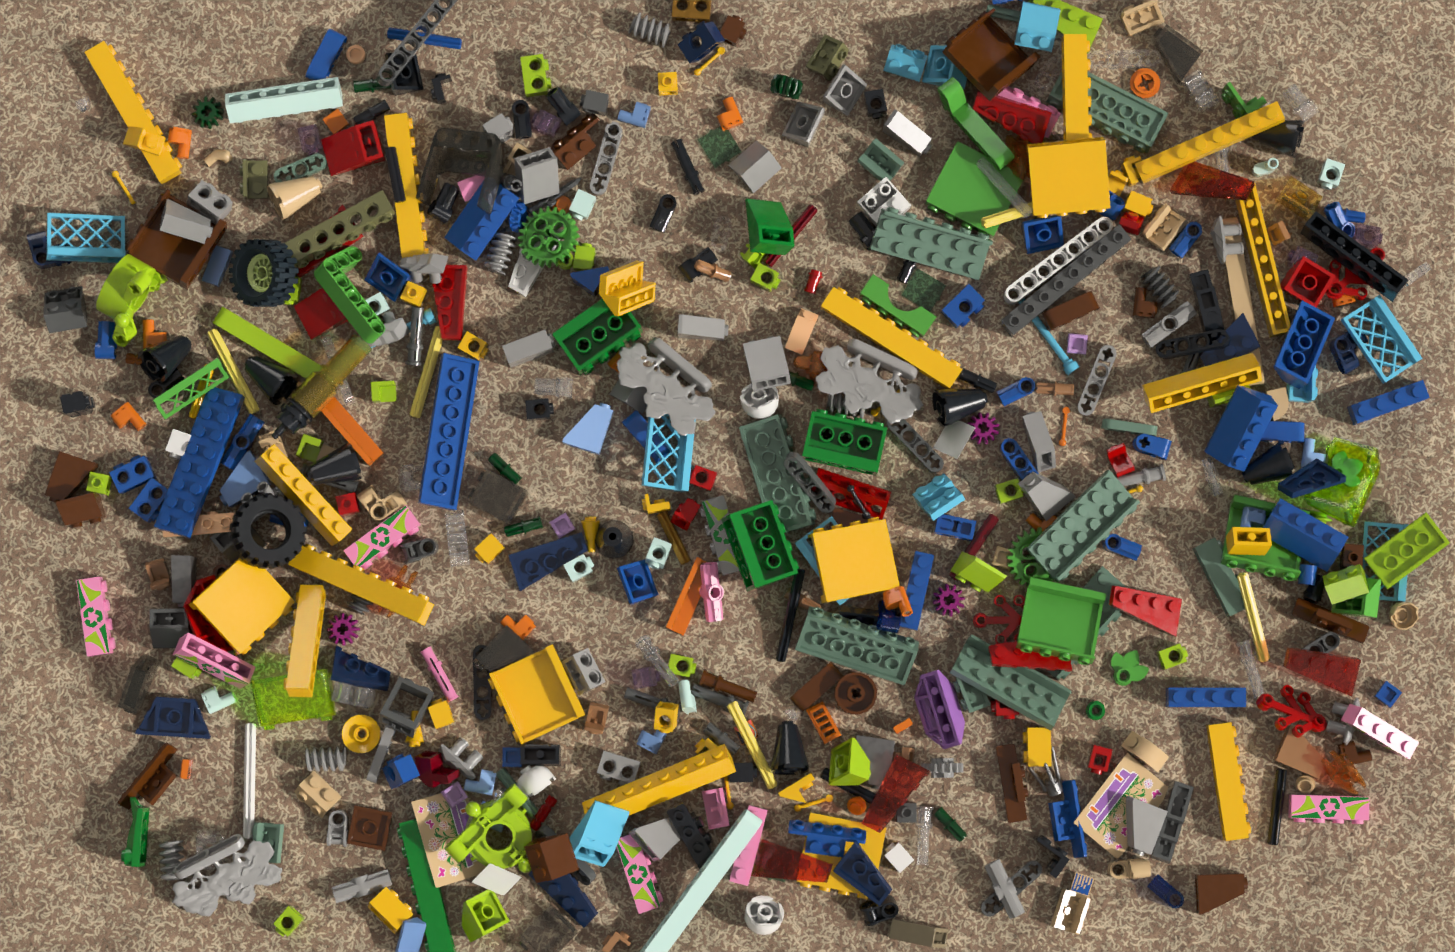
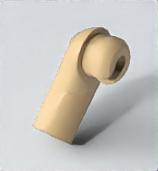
M216 149L203 160L210 167L217 160L229 163L233 157L228 150Z

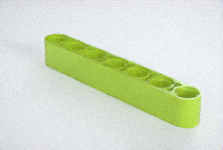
M221 307L212 322L308 381L315 374H318L329 383L334 375L333 372L224 307Z

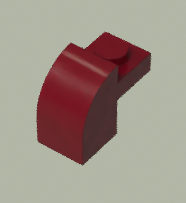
M426 750L415 756V765L420 774L418 777L428 787L434 788L439 784H450L459 777V769L443 767L441 752Z

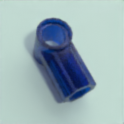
M883 600L879 601L877 629L898 633L901 618L896 615V608L887 610Z
M1159 874L1147 886L1170 908H1180L1184 903L1183 895ZM1172 894L1179 896V904L1172 905L1169 899Z

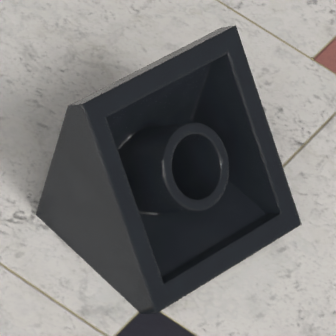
M392 53L385 54L386 61ZM416 54L391 84L395 96L424 90ZM399 58L393 59L395 64H402V61Z

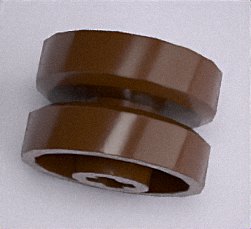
M852 672L844 675L837 682L834 698L842 711L852 715H859L867 712L874 706L877 699V688L869 676L861 672ZM853 690H857L859 692L858 697L852 696Z

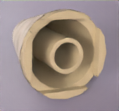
M314 176L272 183L267 186L269 198L273 201L274 209L281 220L287 219L321 193L320 189H322L320 180L318 178L315 179Z

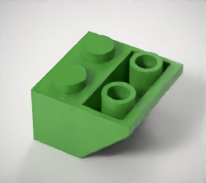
M1366 578L1369 593L1332 604L1331 612L1346 616L1377 618L1381 579Z

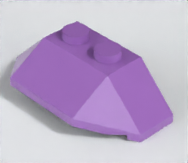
M939 670L920 675L914 699L925 734L943 749L962 744L965 721L954 685Z

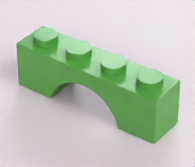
M873 274L860 293V296H862L861 300L869 306L873 304L878 307L877 311L882 315L893 317V321L898 326L903 327L905 325L910 329L909 332L917 338L921 336L923 338L935 321L936 316L922 306L912 311L897 309L888 297L889 284Z

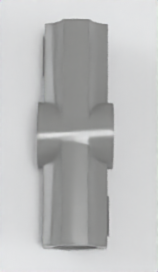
M1186 301L1141 334V337L1146 345L1152 348L1197 315L1194 307ZM1166 320L1172 321L1173 329H1167L1164 322Z
M1000 859L985 865V870L993 883L992 887L999 901L1002 902L1009 919L1023 914L1025 911L1016 894V888L1011 878L1007 876Z
M387 869L375 874H367L351 879L350 882L332 887L336 903L354 897L359 898L371 894L373 891L393 884Z

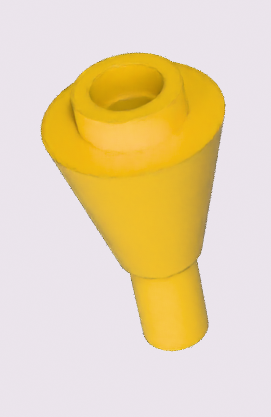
M588 516L581 523L588 544V552H595V539L600 520H596L595 516Z
M411 711L412 721L415 720L419 711ZM420 725L413 738L406 736L405 743H409L410 747H420V744L424 743Z

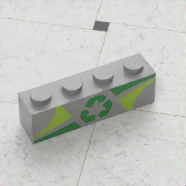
M724 495L701 501L702 506L699 509L702 518L706 517L708 523L704 527L707 536L711 535L713 543H710L712 554H716L718 558V573L722 572V575L726 576L740 572L721 520L729 515Z

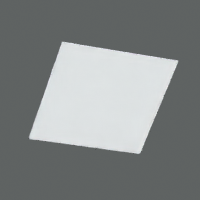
M959 420L945 426L933 449L958 459L975 427Z
M489 863L472 883L497 894L505 895L522 877Z

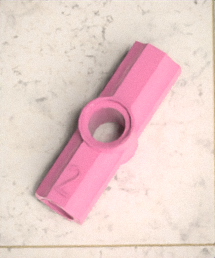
M717 562L700 564L702 585L699 593L704 599L706 621H721L723 619L721 599L724 595V590L719 584Z

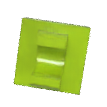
M746 244L747 252L745 254L741 252L740 255L749 266L756 269L766 253L750 252V244Z

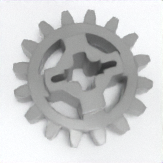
M931 758V763L921 764V773H931V778H954V773L963 772V763H954V758Z

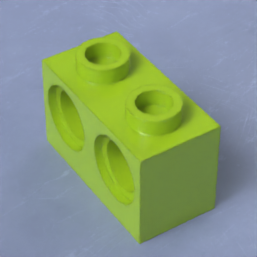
M543 54L520 57L526 98L547 95L548 89H552L551 79L546 77V71L549 70L548 59H544ZM537 62L540 64V68L532 70L530 68L531 64ZM541 81L543 86L535 89L533 88V83Z

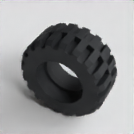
M266 493L265 495L260 494L249 499L238 508V511L232 518L233 521L230 524L229 530H231L230 541L234 543L233 549L235 552L238 551L239 557L242 560L245 559L249 565L258 566L259 569H274L288 563L302 550V545L305 544L307 527H304L305 517L300 515V508L298 506L295 507L292 504V500H286L283 498L284 496L279 494ZM261 514H273L282 521L286 535L279 547L264 549L253 540L251 524Z

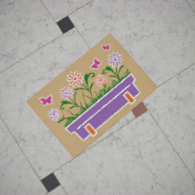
M1127 753L1073 823L1078 827L1080 823L1086 834L1118 860L1128 847L1126 797L1130 796L1159 807L1165 798L1168 786Z
M441 793L411 802L436 888L477 876L486 867L476 859L472 861L470 859L473 856L471 852L461 862L457 863L444 849L466 827L469 816L465 812V807L469 803V798H466L453 808H450Z

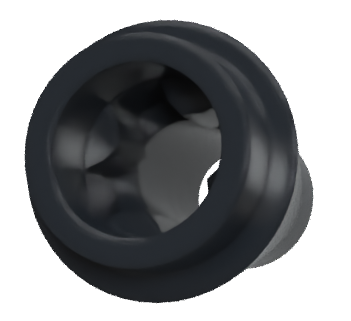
M1316 574L1315 585H1308L1303 592L1304 600L1314 604H1318V601H1321L1324 589L1322 575Z

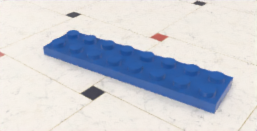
M446 353L441 354L419 493V504L452 511L457 510L480 361Z
M216 387L205 394L190 433L191 438L184 455L180 458L154 525L156 529L191 538L245 399L242 394Z

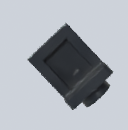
M441 73L436 75L434 79H431L434 88L430 89L433 100H437L438 104L446 103L441 84L452 82L450 74Z

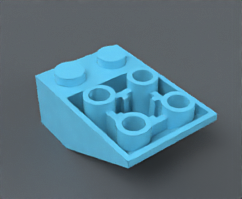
M595 800L569 837L576 859L604 867L615 851L629 816V811Z

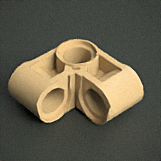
M370 485L356 495L371 517L378 522L385 521L405 505L408 506L398 489L382 499L379 494L375 493L376 489L374 486ZM377 508L384 509L385 513L382 517L375 516Z
M1144 858L1119 860L1109 863L1107 872L1112 878L1116 879L1146 878L1151 876V866L1149 859ZM1117 864L1121 866V873L1119 875L1113 873V867Z

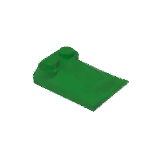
M130 797L133 821L128 834L127 846L121 852V862H124L125 866L141 867L146 866L150 807H144L136 797Z

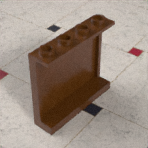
M994 8L988 13L984 11L977 18L978 21L972 20L967 25V29L963 27L956 34V38L954 36L949 38L945 43L947 45L946 48L942 51L989 101L1031 69L1041 58L1037 52L1028 56L1018 45H1014L1015 42L990 17L995 11Z
M167 189L164 194L161 193L158 197L156 207L154 209L151 208L148 212L146 222L138 227L134 240L130 239L126 246L127 254L155 268L156 272L188 290L226 232L227 222L222 219L216 225L210 222V227H213L211 237L206 238L205 244L160 231L161 215L167 199L198 213L187 203L172 196L170 190Z

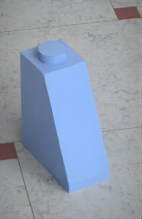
M600 403V405L595 404L563 438V444L600 455L614 413L610 409L611 406Z

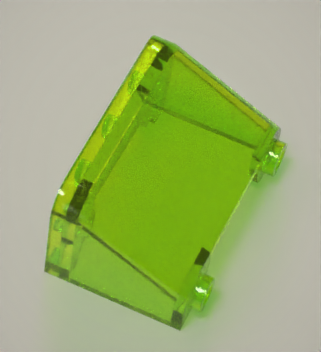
M1334 437L1326 448L1329 460L1327 465L1332 466L1334 455L1345 451L1348 459H1358L1363 463L1362 470L1357 474L1360 484L1354 487H1347L1341 483L1305 494L1304 500H1306L1307 505L1347 526L1354 527L1380 472L1378 448Z
M330 669L316 670L312 697H289L287 690H284V678H287V675L250 681L259 727H263L264 730L275 729V725L314 718L328 721L332 720V716L337 715L332 680H330Z

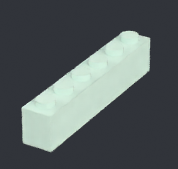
M338 77L225 94V107L230 123H241L243 121L260 120L262 118L280 117L282 115L343 106L342 91Z

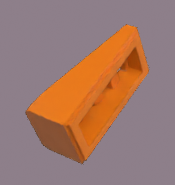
M823 701L806 710L824 744L841 736ZM821 708L824 710V712L816 716L812 714ZM825 715L827 716V719L817 723V719ZM830 722L831 725L823 730L820 729V726ZM834 729V733L826 737L824 736V733Z

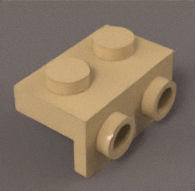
M1143 0L1141 5L1136 7L1130 5L1123 9L1124 12L1121 13L1120 18L1129 37L1164 23V18L1157 4L1158 0Z
M1165 204L1157 210L1153 220L1146 224L1143 235L1147 241L1165 251L1186 225L1187 220L1171 210L1168 204Z
M315 771L303 780L295 790L297 798L301 802H305L311 811L321 818L342 798Z
M1062 889L1050 926L1079 935L1084 925L1083 921L1086 912L1090 906V898Z

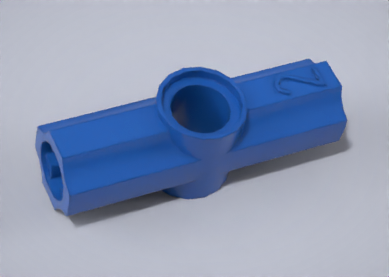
M250 414L239 433L234 436L231 446L220 463L234 470L246 452L252 447L253 441L265 422ZM241 438L247 439V444L244 447H239L238 441Z

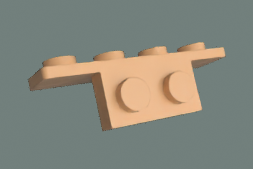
M216 511L207 512V515H199L192 535L231 532L229 530L235 513L218 514ZM163 531V537L165 538L179 537V535Z

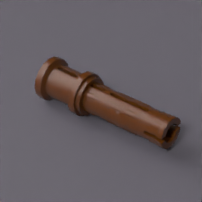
M706 669L703 670L699 686L705 685L713 688L715 692L721 690L751 703L754 702L757 691L724 680L722 675L717 676L707 672Z

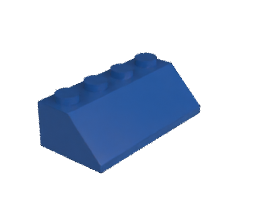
M487 175L444 238L476 261L519 200V196Z
M1303 300L1298 306L1273 366L1282 381L1297 389L1309 383L1335 320V317Z
M1237 385L1204 450L1205 453L1228 467L1245 471L1278 407L1272 396Z
M1281 498L1277 501L1262 527L1270 528L1271 541L1328 572L1349 538Z

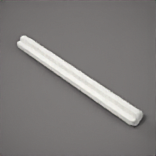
M254 723L245 724L243 838L245 839L253 838L252 829L254 827L256 724Z

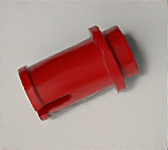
M811 269V272H808L809 278L804 291L816 295L820 278L822 279L823 277L821 276L822 272Z

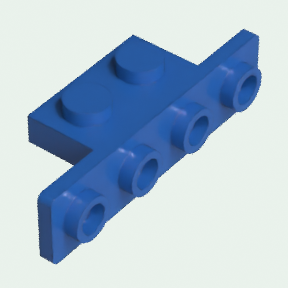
M1075 780L1062 781L1064 801L1048 803L1054 842L1071 839L1073 857H1087V845L1084 839L1083 828L1080 823L1079 827L1073 823L1081 812L1077 795L1078 788Z
M789 820L788 833L807 836L806 853L843 858L846 841L855 842L857 840L858 843L862 844L866 842V830L860 828H846L840 825L832 826L819 822L810 823L802 820Z

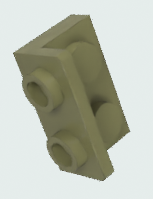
M824 34L806 67L808 70L822 75L826 80L831 81L837 74L841 63L846 59L849 49L843 42Z
M243 159V164L239 166L240 176H243V183H240V194H243L245 199H268V161H248Z

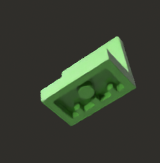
M1231 82L1226 83L1221 91L1223 93L1221 95L1222 99L1226 104L1230 103L1233 108L1232 113L1236 119L1264 107L1267 103L1262 96L1259 99L1254 97L1246 105Z

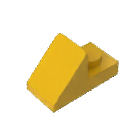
M129 126L123 145L160 156L166 138L148 132L144 128Z
M809 773L778 792L780 797L806 803L799 789L806 790L813 786L812 781L815 778Z

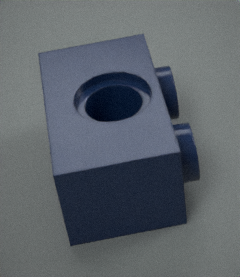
M703 21L695 27L696 30L694 32L685 34L682 37L683 40L677 44L689 63L700 61L725 41L714 22L706 23Z

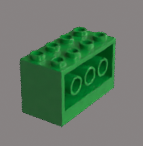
M601 299L552 333V335L580 376L583 373L586 376L594 370L596 364H604L610 359L609 355L613 352L617 354L621 347H626V343L629 341L633 343L641 338L643 331L631 311L620 316H614L604 300ZM613 322H616V323L619 322V327H618V328H615V327L612 328V326H613L612 323H613ZM598 333H600V334L604 333L602 339H599V338L596 339V337H597L596 334H598ZM582 344H585V345L588 344V346H587L588 349H586V350H584V349L580 350Z
M816 409V412L812 411L802 454L804 460L876 476L887 427H884L883 423L875 421L872 424L865 423V419L854 417L853 420L846 419V415L835 413V416L828 415V411ZM829 432L831 438L826 440L821 434ZM847 436L850 442L844 444L840 438ZM865 440L869 446L862 448L859 442Z
M772 500L734 512L721 519L747 592L789 578L798 573V563L791 554V543L789 540H786L784 534L786 532L783 522H780L778 507L776 504H773Z

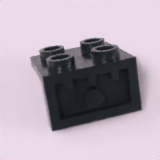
M1034 836L1033 839L1057 856V859L1052 858L1046 867L1049 869L1047 874L1057 878L1070 860L1066 857L1068 853L1060 847L1056 846V848H1053L1050 845L1052 842L1045 836Z

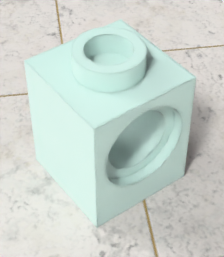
M1327 158L1323 163L1317 183L1327 190L1338 187L1345 164ZM1327 171H1331L1334 174V180L1327 178Z
M578 189L569 208V212L572 213L571 216L580 221L582 219L587 220L596 202V196Z
M382 292L365 300L368 304L373 301L378 303L379 309L375 312L377 316L390 310Z
M654 537L645 563L650 568L656 570L659 568L663 569L672 544ZM659 551L663 554V557L657 559L653 556V553Z
M582 554L564 564V567L572 582H575L592 573L594 564L590 556L585 557ZM578 562L585 564V570L581 573L575 571V565Z

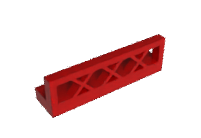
M818 468L816 475L835 497L834 494L841 493L845 497L841 500L835 497V505L862 513L859 506L853 503L854 497L851 492L847 491V486L853 485L854 491L859 500L862 501L866 512H869L871 517L883 519L891 491ZM813 486L811 490L816 492V487ZM877 505L882 507V510L877 512L872 510L870 506Z

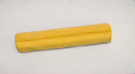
M212 370L210 373L209 379L211 380L214 374V370ZM199 381L197 391L205 389L206 381ZM205 394L192 402L189 412L190 418L196 419Z

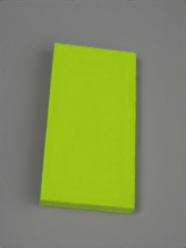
M1426 512L1366 556L1364 560L1388 590L1449 545L1450 542Z

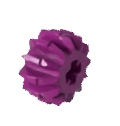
M981 412L978 413V419L972 416L971 420L974 423H967L975 427L974 435L971 436L970 440H974L977 437V444H980L981 439H983L985 445L988 444L987 437L994 441L995 438L992 434H999L997 430L993 429L999 427V424H992L996 418L992 417L989 420V413H986L983 418ZM982 424H985V428L988 429V431H984V433H981V429L978 428V425L981 426Z
M945 584V592L939 587L938 591L941 595L938 593L933 594L939 600H934L932 603H939L940 606L935 608L936 611L943 608L942 616L948 610L949 617H952V609L956 614H959L960 611L956 606L964 608V604L959 603V601L965 600V597H958L962 593L961 589L956 593L954 592L956 585H953L951 590H949V585ZM951 595L953 597L951 600L954 599V603L946 605L944 597L947 598Z
M341 613V620L337 615H334L336 622H328L330 625H333V628H327L328 632H333L329 638L333 639L336 637L335 644H338L341 640L342 646H346V639L352 644L351 636L354 638L359 637L354 633V631H360V627H354L358 620L351 622L352 615H349L346 619L345 613ZM342 624H346L345 627H348V631H345L344 635H341L342 632L339 631V628L343 626Z

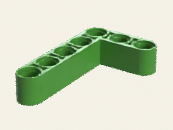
M951 77L937 88L944 110L949 111V116L998 170H1001L1015 159L1011 150L967 103L963 88L954 77Z
M351 246L326 258L314 271V277L365 342L372 344L385 332V326L345 275L362 259L361 251Z

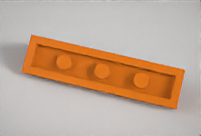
M334 396L319 407L321 412L369 466L384 454Z
M696 557L666 625L667 629L683 636L701 598L699 593L702 585L700 564L706 563V561L699 557Z

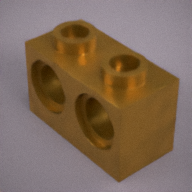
M673 0L672 21L710 22L711 0ZM679 3H686L688 7L685 10H679L677 5ZM699 4H704L707 8L705 11L700 12L696 7Z

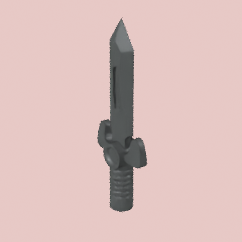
M581 178L571 180L559 189V194L540 199V202L528 209L530 215L533 216V211L537 213L539 208L543 209L547 208V206H554L557 202L555 199L575 187Z

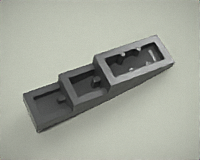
M1178 781L1174 782L1165 809L1168 812L1151 858L1170 864L1182 824L1185 821L1193 786Z

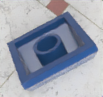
M1052 215L1046 218L1022 222L1021 229L1027 254L1060 248L1064 245L1061 216Z
M378 253L364 280L396 302L403 292L407 281H411V276L381 253Z
M600 267L570 274L573 283L595 297L599 292L600 275L608 272L609 267Z
M645 559L617 567L630 605L659 595Z

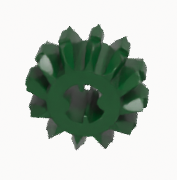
M781 74L774 75L770 84L772 93L790 99H799L803 89V83L800 80Z
M205 96L204 102L198 99L197 103L199 106H192L195 112L191 113V115L196 117L194 122L196 124L200 123L201 128H205L207 125L209 129H212V123L219 126L216 120L224 119L219 115L224 113V109L220 108L222 104L216 102L214 97L209 101L208 97ZM207 109H209V110L211 111V112L209 113V116H206V115L204 114V113L207 112Z

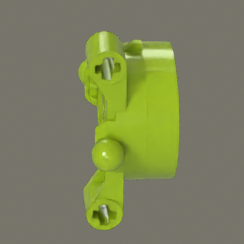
M130 254L125 255L113 268L96 302V309L114 319L116 326L112 338L121 347L127 346L137 334L133 320L134 313L142 306L149 292L158 291L160 285L168 281L167 278L156 272L155 268Z
M512 784L497 800H490L481 805L477 802H469L465 807V812L469 816L466 827L445 846V851L457 863L461 862L471 852L473 856L470 859L472 861L476 859L485 866L491 863L505 869L518 864V869L522 873H529L531 867L528 858H525L527 854L524 846L532 841V832L525 815L527 810L519 808L528 797L516 784ZM503 824L512 831V841L506 848L493 849L486 842V833L493 825Z

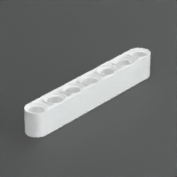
M1108 217L1099 218L1008 286L1004 292L1005 302L1010 305L1017 304L1076 260L1112 230V220ZM1100 223L1106 224L1107 227H1108V230H1107V231H1102V230L1099 228V224H1100ZM1084 235H1091L1093 241L1086 242L1084 240ZM1068 247H1077L1078 253H1071ZM1060 257L1063 260V264H1055L1053 258ZM1038 269H1046L1048 275L1041 276L1038 272ZM1026 279L1031 280L1033 286L1028 288L1024 286L1023 281ZM1015 291L1018 294V298L1011 299L1008 292Z

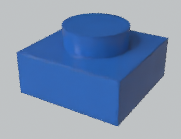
M1385 681L1374 697L1391 708L1402 692L1388 681Z
M503 747L502 767H522L520 764L521 748Z

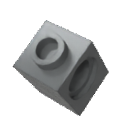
M586 90V94L581 96L580 106H583L584 112L606 116L609 94Z
M896 803V822L917 823V803Z

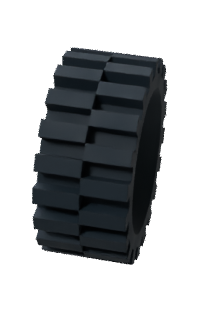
M254 239L240 244V249L234 251L236 258H231L230 260L233 268H229V273H232V278H229V282L234 283V287L231 289L233 293H238L237 299L243 300V304L253 307H277V305L284 304V300L288 301L291 298L289 293H294L296 289L293 287V284L298 283L295 273H299V270L294 267L297 260L296 258H291L294 254L293 251L287 249L288 246L278 240Z

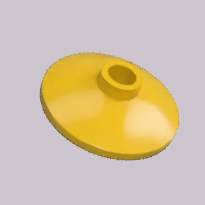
M367 715L351 717L346 721L342 729V739L345 746L355 753H367L373 750L379 743L381 736L378 723ZM361 730L365 731L366 733L365 737L363 738L359 737L358 735L359 731Z

